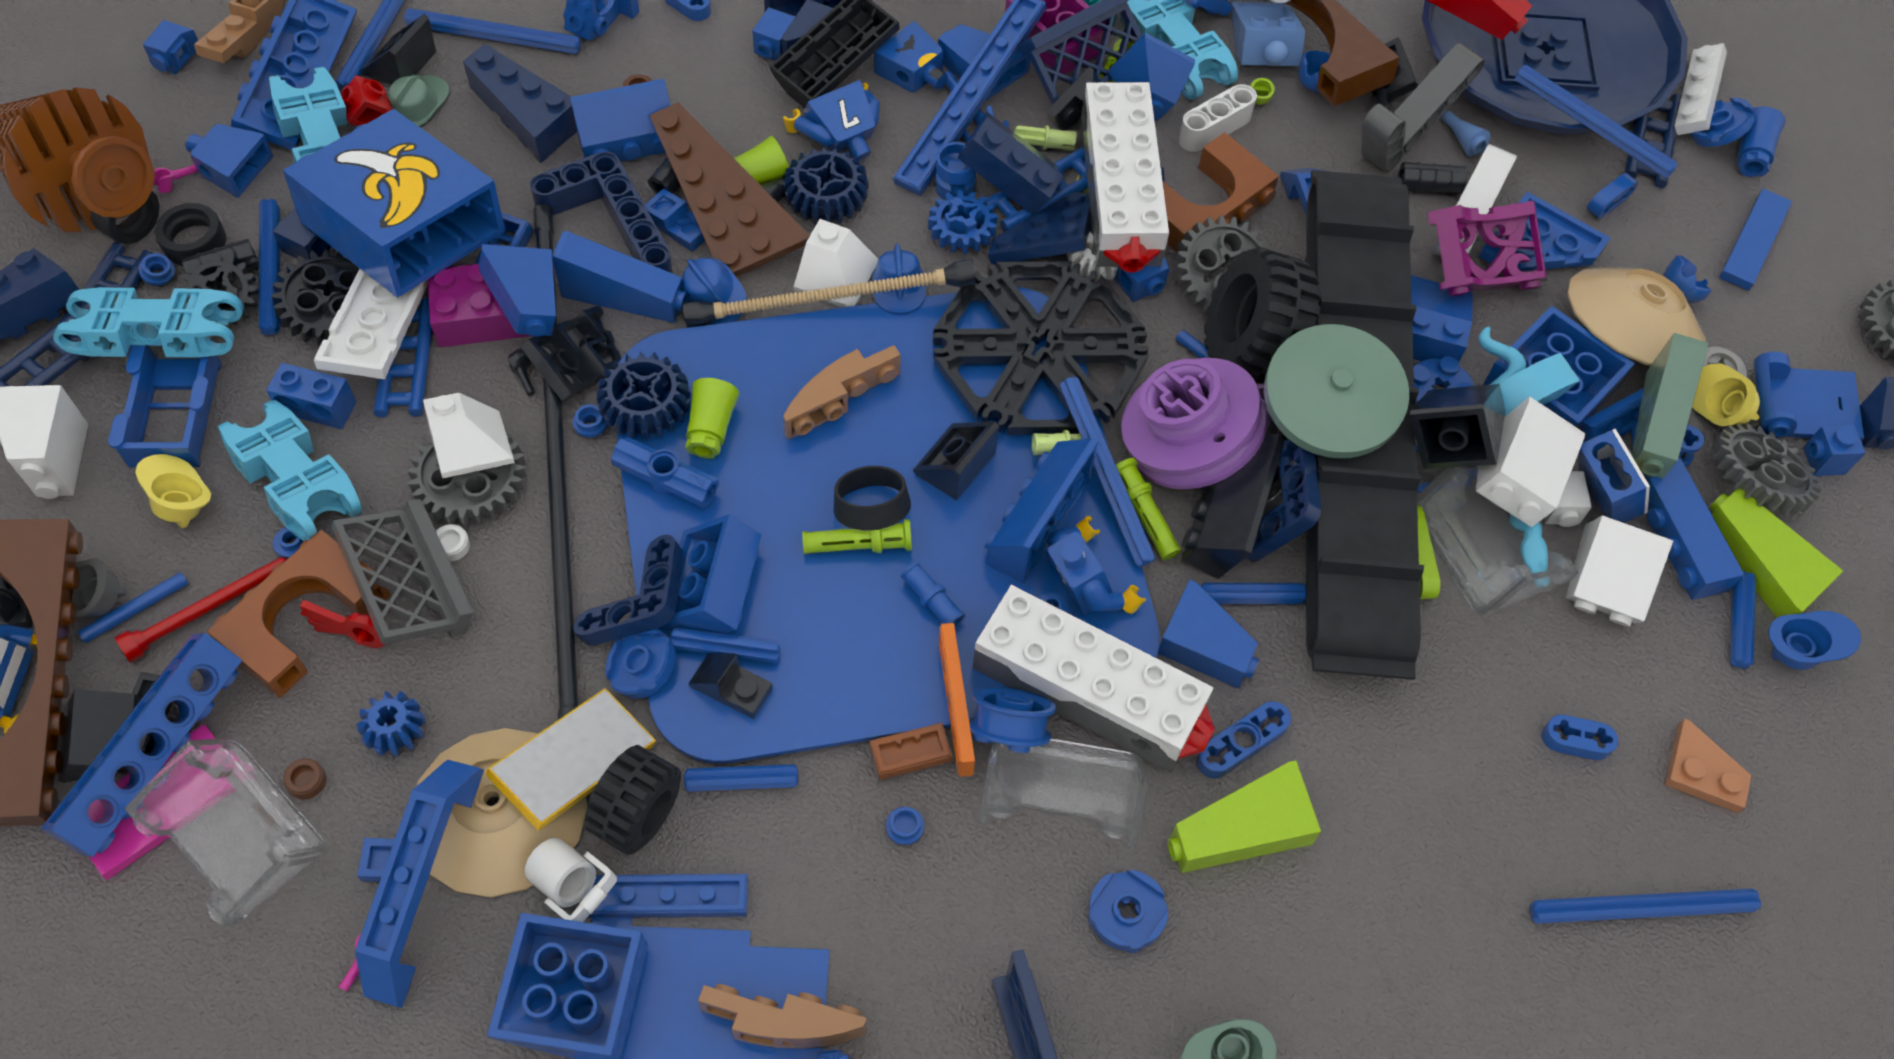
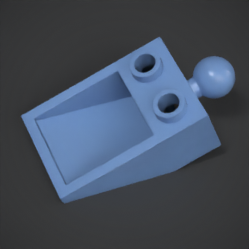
M1231 2L1233 6L1231 16L1236 55L1241 65L1300 66L1306 31L1290 5L1275 2Z

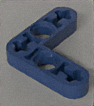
M1289 439L1284 442L1279 457L1283 503L1262 516L1252 553L1245 558L1253 562L1264 558L1311 529L1321 515L1315 454L1299 447ZM1303 476L1302 483H1301L1300 486L1296 489V486H1297L1298 481H1299L1300 478ZM1280 522L1279 529H1278L1277 532L1273 535L1274 530H1275V527H1276L1277 524Z
M667 534L657 537L650 543L646 551L639 595L591 608L578 616L573 625V630L586 645L594 646L664 626L671 621L676 612L684 556L683 549L677 541ZM667 575L663 582L654 586L660 578ZM631 612V614L625 621L618 624V622L624 615Z

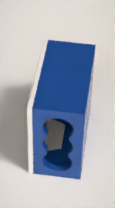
M1616 429L1582 443L1579 450V471H1584L1587 487L1603 515L1625 523L1648 513L1650 486Z

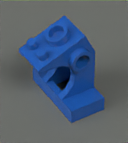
M566 0V7L563 13L565 19L564 29L587 40L602 36L620 14L634 19L640 12L638 0Z

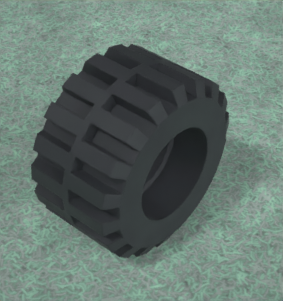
M640 745L629 747L609 765L594 788L585 813V830L626 855L636 853L654 837L668 817L680 788V768Z

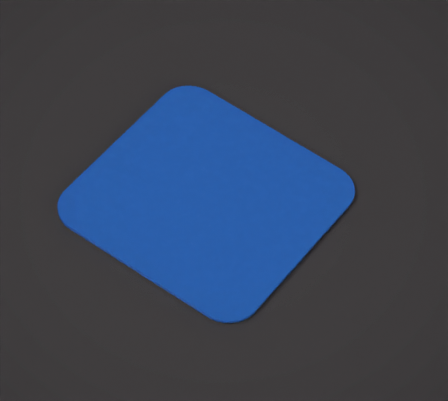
M1017 287L1039 314L1049 297L1031 289ZM958 292L925 296L924 302L918 309L905 314L890 313L881 309L877 303L663 331L638 342L620 360V363H624L627 354L632 359L638 358L640 352L645 355V358H650L655 352L659 357V361L668 356L672 365H679L681 372L685 373V376L688 378V387H690L691 391L690 407L688 412L684 413L683 423L674 422L675 427L673 431L666 428L662 429L663 434L661 438L656 433H650L647 441L643 438L642 434H638L633 440L655 450H671L677 455L679 461L711 475L719 481L714 499L709 506L707 505L702 508L677 495L657 493L652 488L651 483L621 470L636 595L640 594L646 551L654 539L668 534L680 545L684 530L731 514L761 533L762 536L758 547L759 554L754 562L750 578V588L746 593L742 608L741 622L737 630L725 634L778 641L780 643V656L775 663L738 658L740 667L771 682L773 690L754 719L689 687L688 683L704 661L707 653L675 649V665L669 679L657 692L648 697L651 714L659 732L671 746L684 755L708 763H735L875 740L938 723H943L944 728L951 727L938 644L939 627L943 623L930 608L925 609L921 605V598L901 578L904 570L915 562L921 564V567L936 584L941 583L946 588L945 594L965 614L962 622L955 627L969 720L975 717L977 703L972 698L974 690L983 687L1009 688L972 669L975 643L1011 585L1035 597L1048 592L1057 593L1068 602L1070 615L1157 658L1160 643L1159 627L1143 568L1136 566L1094 466L1089 482L1059 529L1075 526L1086 516L1092 517L1093 520L1089 524L1094 530L1099 529L1100 533L1086 544L1102 566L1112 591L1123 594L1130 585H1135L1139 588L1136 594L1141 598H1146V601L1133 614L1121 609L1114 611H1092L1083 616L1049 563L1046 549L1024 583L986 564L988 549L985 548V543L990 533L994 529L1000 530L1004 523L1002 518L1010 503L1017 504L1021 498L1019 493L1023 483L1028 477L1034 478L1038 472L1036 467L1042 455H1033V434L1007 435V427L1003 432H999L995 455L958 500L953 499L913 472V469L952 423L982 422L983 412L976 421L934 365V348H944V346L933 345V329ZM982 302L971 303L956 325L957 329L1003 328L988 307ZM1046 337L1043 342L1035 345L1034 355L1037 350L1046 347ZM893 345L901 354L900 374L892 381L880 383L867 389L865 393L858 397L848 398V412L844 413L839 419L818 425L805 435H797L789 440L784 435L783 415L800 390L814 376L839 358L856 349L859 350L865 359ZM1078 363L1089 377L1085 363ZM965 364L958 369V372L976 396L985 398L989 395L1008 364ZM700 378L724 380L734 385L740 392V397L731 415L724 444L721 446L719 455H716L713 459L700 458L697 455L690 454L685 448L688 439L686 433L692 405V384ZM1041 378L1021 411L1022 415L1029 420H1062L1069 415L1068 410L1043 378ZM627 388L620 394L618 400L623 397L622 394L628 390ZM670 391L664 394L665 398L660 401L661 404L667 399ZM1095 416L1098 425L1101 429V432L1104 436V439L1107 443L1101 418ZM994 417L990 418L988 421H996V423L998 424L1000 420ZM628 431L622 435H619L617 432V441L621 438L624 439L626 436L629 437ZM884 466L898 471L904 477L911 499V509L904 519H910L912 551H906L905 548L883 549L882 553L876 554V552H872V549L804 554L802 531L852 529L841 524L836 519L833 511L834 487L841 476L860 467ZM666 470V471H662V472H660V473H661V474H664V473H668V472H670V471ZM867 486L851 491L842 499L854 505L872 506L891 500L900 491L887 486ZM667 575L660 578L654 586L663 582ZM658 628L670 638L672 630Z

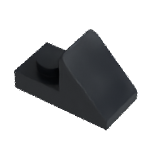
M1088 67L1046 111L1059 130L1067 131L1080 119L1086 83H1101L1091 67Z
M734 653L707 654L688 683L689 687L752 719L756 717L773 690L771 682L740 667L738 655Z

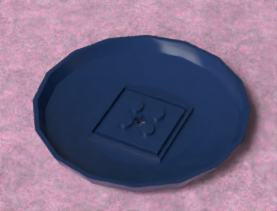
M1426 0L1424 2L1422 22L1436 64L1458 43L1463 44L1484 58L1485 65L1481 72L1462 93L1471 102L1515 125L1561 135L1595 133L1515 80V76L1524 65L1530 66L1621 126L1663 106L1686 74L1688 37L1670 0H1526L1532 5L1525 15L1528 21L1516 34L1510 31L1503 40Z

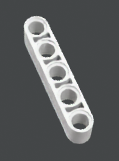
M1488 144L1456 206L1462 205L1468 208H1478L1479 214H1488L1489 208L1493 206L1517 155ZM1438 240L1434 248L1433 254L1441 257L1440 245ZM1473 244L1465 249L1467 254H1469Z

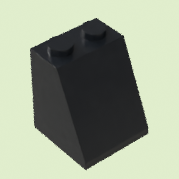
M1500 384L1428 390L1410 411V418L1424 470L1496 465L1506 412Z

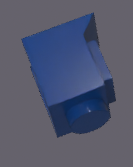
M163 20L142 45L153 67L162 72L167 71L177 74L192 55H196L194 44L198 41V38L193 29Z

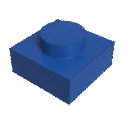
M364 838L357 874L361 881L380 882L395 839Z

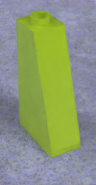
M1736 489L1729 497L1724 493L1721 494L1709 507L1713 512L1712 517L1741 570L1753 573L1756 576V592L1776 618L1790 614H1801L1843 572L1841 568L1764 506H1758L1754 498L1746 499L1744 490Z
M1295 760L1280 766L1178 822L1167 843L1172 861H1178L1181 873L1313 845L1321 833V829L1297 761Z

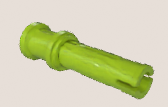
M1135 458L1126 459L1118 463L1116 467L1135 511L1150 539L1153 541L1162 561L1169 560L1178 555L1182 548L1175 540L1164 517L1151 496L1153 488L1150 483H1145L1137 468L1139 463Z
M904 519L903 523H896L879 530L836 529L812 532L802 531L804 554L872 549V552H876V554L882 553L883 549L905 548L906 551H912L910 519Z

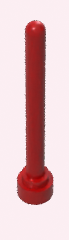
M279 557L141 632L138 629L132 633L127 630L114 638L128 661L132 663L145 656L143 652L150 649L149 644L258 586L271 574L278 564L285 562L287 558Z

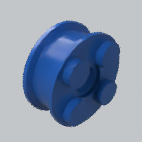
M983 687L974 690L972 698L977 703L975 717L969 720L972 739L983 743L996 742L1005 744L1009 750L1018 753L1030 752V747L1042 746L1050 742L1051 734L1046 729L1049 715L1054 714L1056 710L1054 702L1041 695L1014 688Z

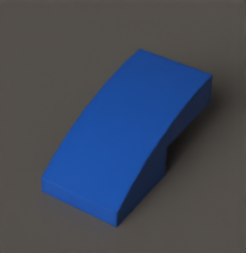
M662 189L645 204L655 225L691 252L705 241L694 214L688 210L687 203L683 199Z

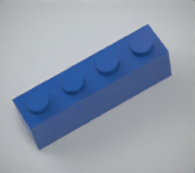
M1678 458V461L1664 479L1657 476H1648L1642 472L1650 486L1648 513H1646L1647 521L1657 535L1673 540L1668 558L1678 574L1681 586L1686 589L1691 600L1729 592L1744 576V573L1681 458Z

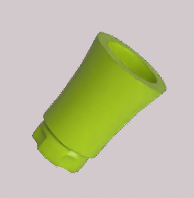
M772 135L757 146L734 157L759 184L773 181L776 178H785L786 168H789L780 145Z
M700 378L693 382L692 405L686 433L688 439L685 446L690 454L705 459H713L716 455H719L721 446L725 441L732 412L740 397L739 390L731 383L716 378Z

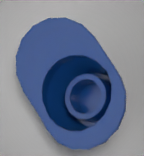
M895 244L893 250L879 257L872 278L873 282L874 280L878 282V280L882 281V279L886 280L887 278L890 280L900 276L903 278V276L907 277L910 275L911 277L913 274L916 276V274L920 275V273H923L924 275V272L916 255L912 252L901 250L900 245ZM920 285V287L916 286L915 288L912 286V288L908 287L905 289L904 287L902 290L899 288V290L895 289V291L891 289V291L887 290V292L883 291L882 293L878 291V293L874 292L873 295L881 309L890 313L905 314L918 309L925 300L926 289L925 285Z
M714 258L687 260L688 266L683 273L682 284L684 292H687L688 302L703 300L712 303L723 302L727 304L729 302L731 304V302L747 300L742 284L721 260ZM743 313L727 314L725 318L716 319L709 324L735 322Z
M1815 611L1779 616L1771 622L1768 630L1769 639L1773 644L1771 653L1773 660H1780L1786 666L1796 670H1807L1814 668L1822 662L1850 657L1858 650L1861 643L1860 630L1855 623L1846 616L1832 611Z

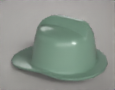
M412 75L399 78L390 86L388 91L391 109H395L419 127L424 125L449 96V86L446 81L431 75Z
M1251 1019L1225 1020L1195 1033L1185 1044L1181 1059H1276V1043L1272 1033L1259 1022Z

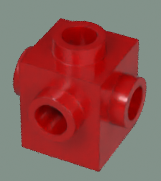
M355 75L351 82L341 91V97L346 107V118L350 124L356 126L367 124L392 110L384 86L376 80H368Z

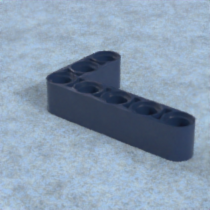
M605 151L545 171L531 179L530 189L535 206L540 204L549 205L553 209V215L601 198L632 257L673 274L669 248L615 154Z

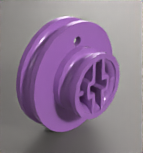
M1218 358L1181 359L1170 362L1156 370L1135 391L1124 410L1121 431L1127 450L1131 457L1135 458L1139 463L1137 468L1147 479L1168 488L1194 489L1222 481L1245 466L1256 454L1264 440L1268 417L1259 389L1252 376L1245 369L1233 362Z

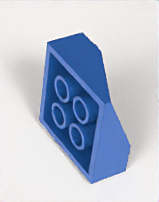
M1553 306L1511 346L1524 356L1526 368L1555 354H1562L1580 381L1558 399L1543 404V406L1575 427L1581 424L1611 397L1635 365L1631 360L1614 351ZM1499 358L1492 366L1483 385H1490L1508 369L1509 364L1507 361Z
M521 913L487 1037L570 1059H621L648 948L642 932Z

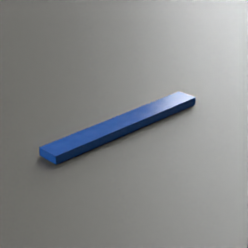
M1013 0L894 175V184L920 196L923 194L936 174L937 152L945 144L959 140L1019 51L1017 44L1027 39L1045 12V2L1041 0Z

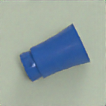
M1764 106L1753 108L1755 122L1751 129L1740 137L1737 156L1738 166L1740 167L1739 172L1747 177H1762L1769 172L1770 166L1774 161L1779 137L1786 123L1785 116L1779 110Z

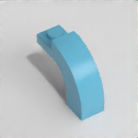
M1561 353L1545 358L1500 383L1506 410L1505 416L1529 396L1543 405L1558 399L1580 381Z

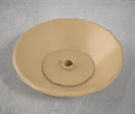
M1603 267L1583 269L1569 280L1567 297L1575 316L1600 341L1617 353L1639 363L1651 366L1673 333L1706 342V338L1683 292L1673 282L1658 273L1640 268Z
M503 728L470 735L440 753L418 780L417 785L447 759L484 769L472 807L469 808L458 804L453 805L429 874L455 892L491 898L527 890L533 885L525 876V865L536 847L551 838L562 839L572 848H575L578 844L587 809L586 797L538 831L486 776L487 769L538 733ZM491 797H499L497 804L487 805V801Z

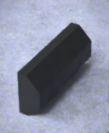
M842 0L769 66L771 73L784 91L802 107L806 108L808 101L832 92L900 30L899 22L872 0Z

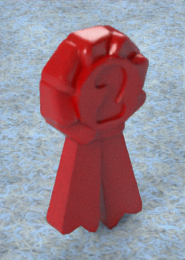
M303 600L300 605L302 609L300 614L309 618L307 622L313 625L314 630L317 632L347 635L358 645L371 648H380L386 645L381 643L371 617L367 614L355 612L344 617L306 600Z

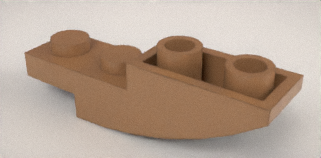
M286 0L230 1L228 4L231 14L194 44L196 54L221 63H225L233 55L245 58L270 30L274 17L279 15Z
M893 345L865 359L859 350L856 349L839 358L814 376L800 390L783 415L784 435L789 440L797 435H805L818 425L839 419L844 413L848 412V398L858 397L865 393L867 389L880 383L892 381L900 374L901 354Z
M716 984L715 988L703 985L698 999L702 1012L734 1021L732 1033L735 1040L755 1045L794 1049L825 1047L863 1037L867 1029V1018L862 1017L861 1011L843 1004H839L837 1009L821 1004L822 999L805 992H800L798 997L787 994L783 1009L777 1008L778 1003L766 997L755 996L754 1000L738 996V990L724 984Z

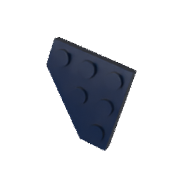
M1070 193L993 238L988 253L990 263L996 265V262H1016L1085 250L1092 222L1089 193Z

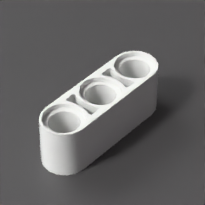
M1239 84L1184 114L1178 138L1179 145L1187 151L1196 152L1202 150L1204 146L1224 132L1230 134L1249 123L1257 98L1256 91L1248 85Z

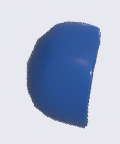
M1314 50L1307 51L1302 55L1298 78L1306 89L1321 94L1316 89L1320 66L1328 61L1330 53Z
M1676 255L1663 274L1664 277L1673 282L1683 292L1688 303L1700 302L1706 299L1712 291L1707 286V279L1696 281L1695 273L1697 267L1681 255Z

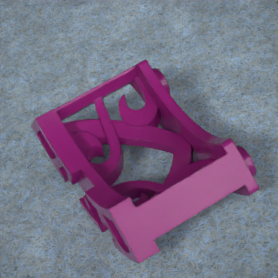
M1534 200L1491 207L1488 214H1479L1478 208H1468L1462 205L1427 212L1429 225L1437 228L1445 282L1439 283L1441 291L1448 292L1449 297L1468 294L1469 291L1491 290L1519 285L1521 290H1531L1541 287L1540 282L1547 281ZM1527 220L1530 221L1533 241H1521ZM1494 227L1499 229L1498 236H1495L1493 233ZM1477 230L1486 244L1495 248H1501L1496 258L1485 270L1478 267L1465 251V249L1473 244ZM1516 250H1533L1535 252L1537 270L1531 272L1520 271L1517 267L1518 263H1525L1531 260L1524 254H1515ZM1501 271H1502L1503 275L1505 276V277L1495 278Z

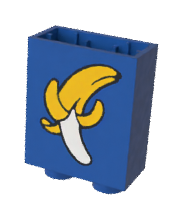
M395 109L367 124L358 126L351 133L312 154L302 157L293 165L283 169L300 222L397 298L475 251L482 244L488 243L505 232L494 180Z

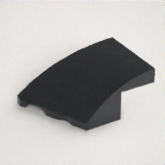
M599 305L583 310L574 319L556 324L553 327L551 336L533 337L521 346V349L561 401H565L599 382V379H604L605 369L614 370V360L620 362L622 359L615 347V340L611 331L605 330L600 318L604 312Z

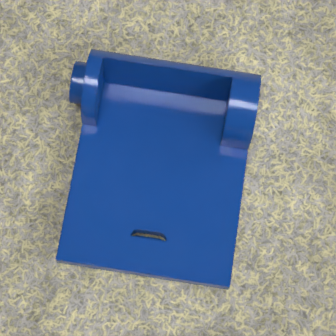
M1775 351L1763 353L1755 358L1756 391L1760 399L1758 409L1760 427L1765 434L1768 435L1772 431L1776 438H1812L1821 426L1854 424L1862 442L1864 433L1855 372L1794 369L1790 367V359L1787 354Z

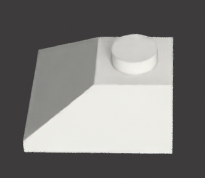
M819 219L806 242L794 284V291L802 293V291L806 292L809 290L811 292V290L815 291V289L819 290L820 288L822 290L828 287L832 289L833 286L836 288V286L840 287V285H843L844 287V285H853V283L857 285V283L861 284V282H864L865 284L866 281L869 283L872 279L873 271L877 267L878 258L850 229ZM853 295V297L849 296L848 298L845 296V298H836V300L832 298V300L828 299L825 302L839 307L857 306L862 295H857L856 297Z
M461 393L423 400L429 431L442 478L514 463L512 451L498 410Z

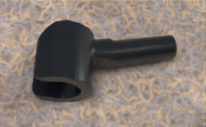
M519 348L509 354V367L520 378L526 394L530 396L535 393V390L525 368L530 366L532 362L524 351Z

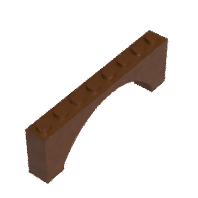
M1290 0L1285 3L1309 17L1320 28L1327 40L1330 57L1326 63L1320 66L1316 89L1332 105H1340L1394 82L1399 56L1336 0Z
M69 519L0 520V577L17 590L27 606L35 626L38 644L37 667L29 696L14 723L0 739V826L43 825L51 816V812H54L58 806V792L53 786L54 776L60 773L62 761L61 752L57 750L58 736H62L65 731V715L61 712L62 698H67L69 693V679L65 675L66 661H71L73 654L72 641L68 638L69 625H74L76 621V606L72 602L73 589H78L80 582L79 569L75 567L76 554H81L83 550L82 534L76 530Z

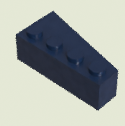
M485 43L463 61L470 88L491 111H495L500 116L501 122L507 128H511L516 133L519 141L525 147L530 148L534 153V157L540 163L545 161L577 132L570 100L571 96Z
M35 248L19 254L11 264L0 270V340L3 338L17 339L28 333L26 329L28 325L44 317L49 322L60 316L61 314L58 310L66 306L70 295L74 291L80 290L63 268ZM83 301L75 302L77 306L85 303Z

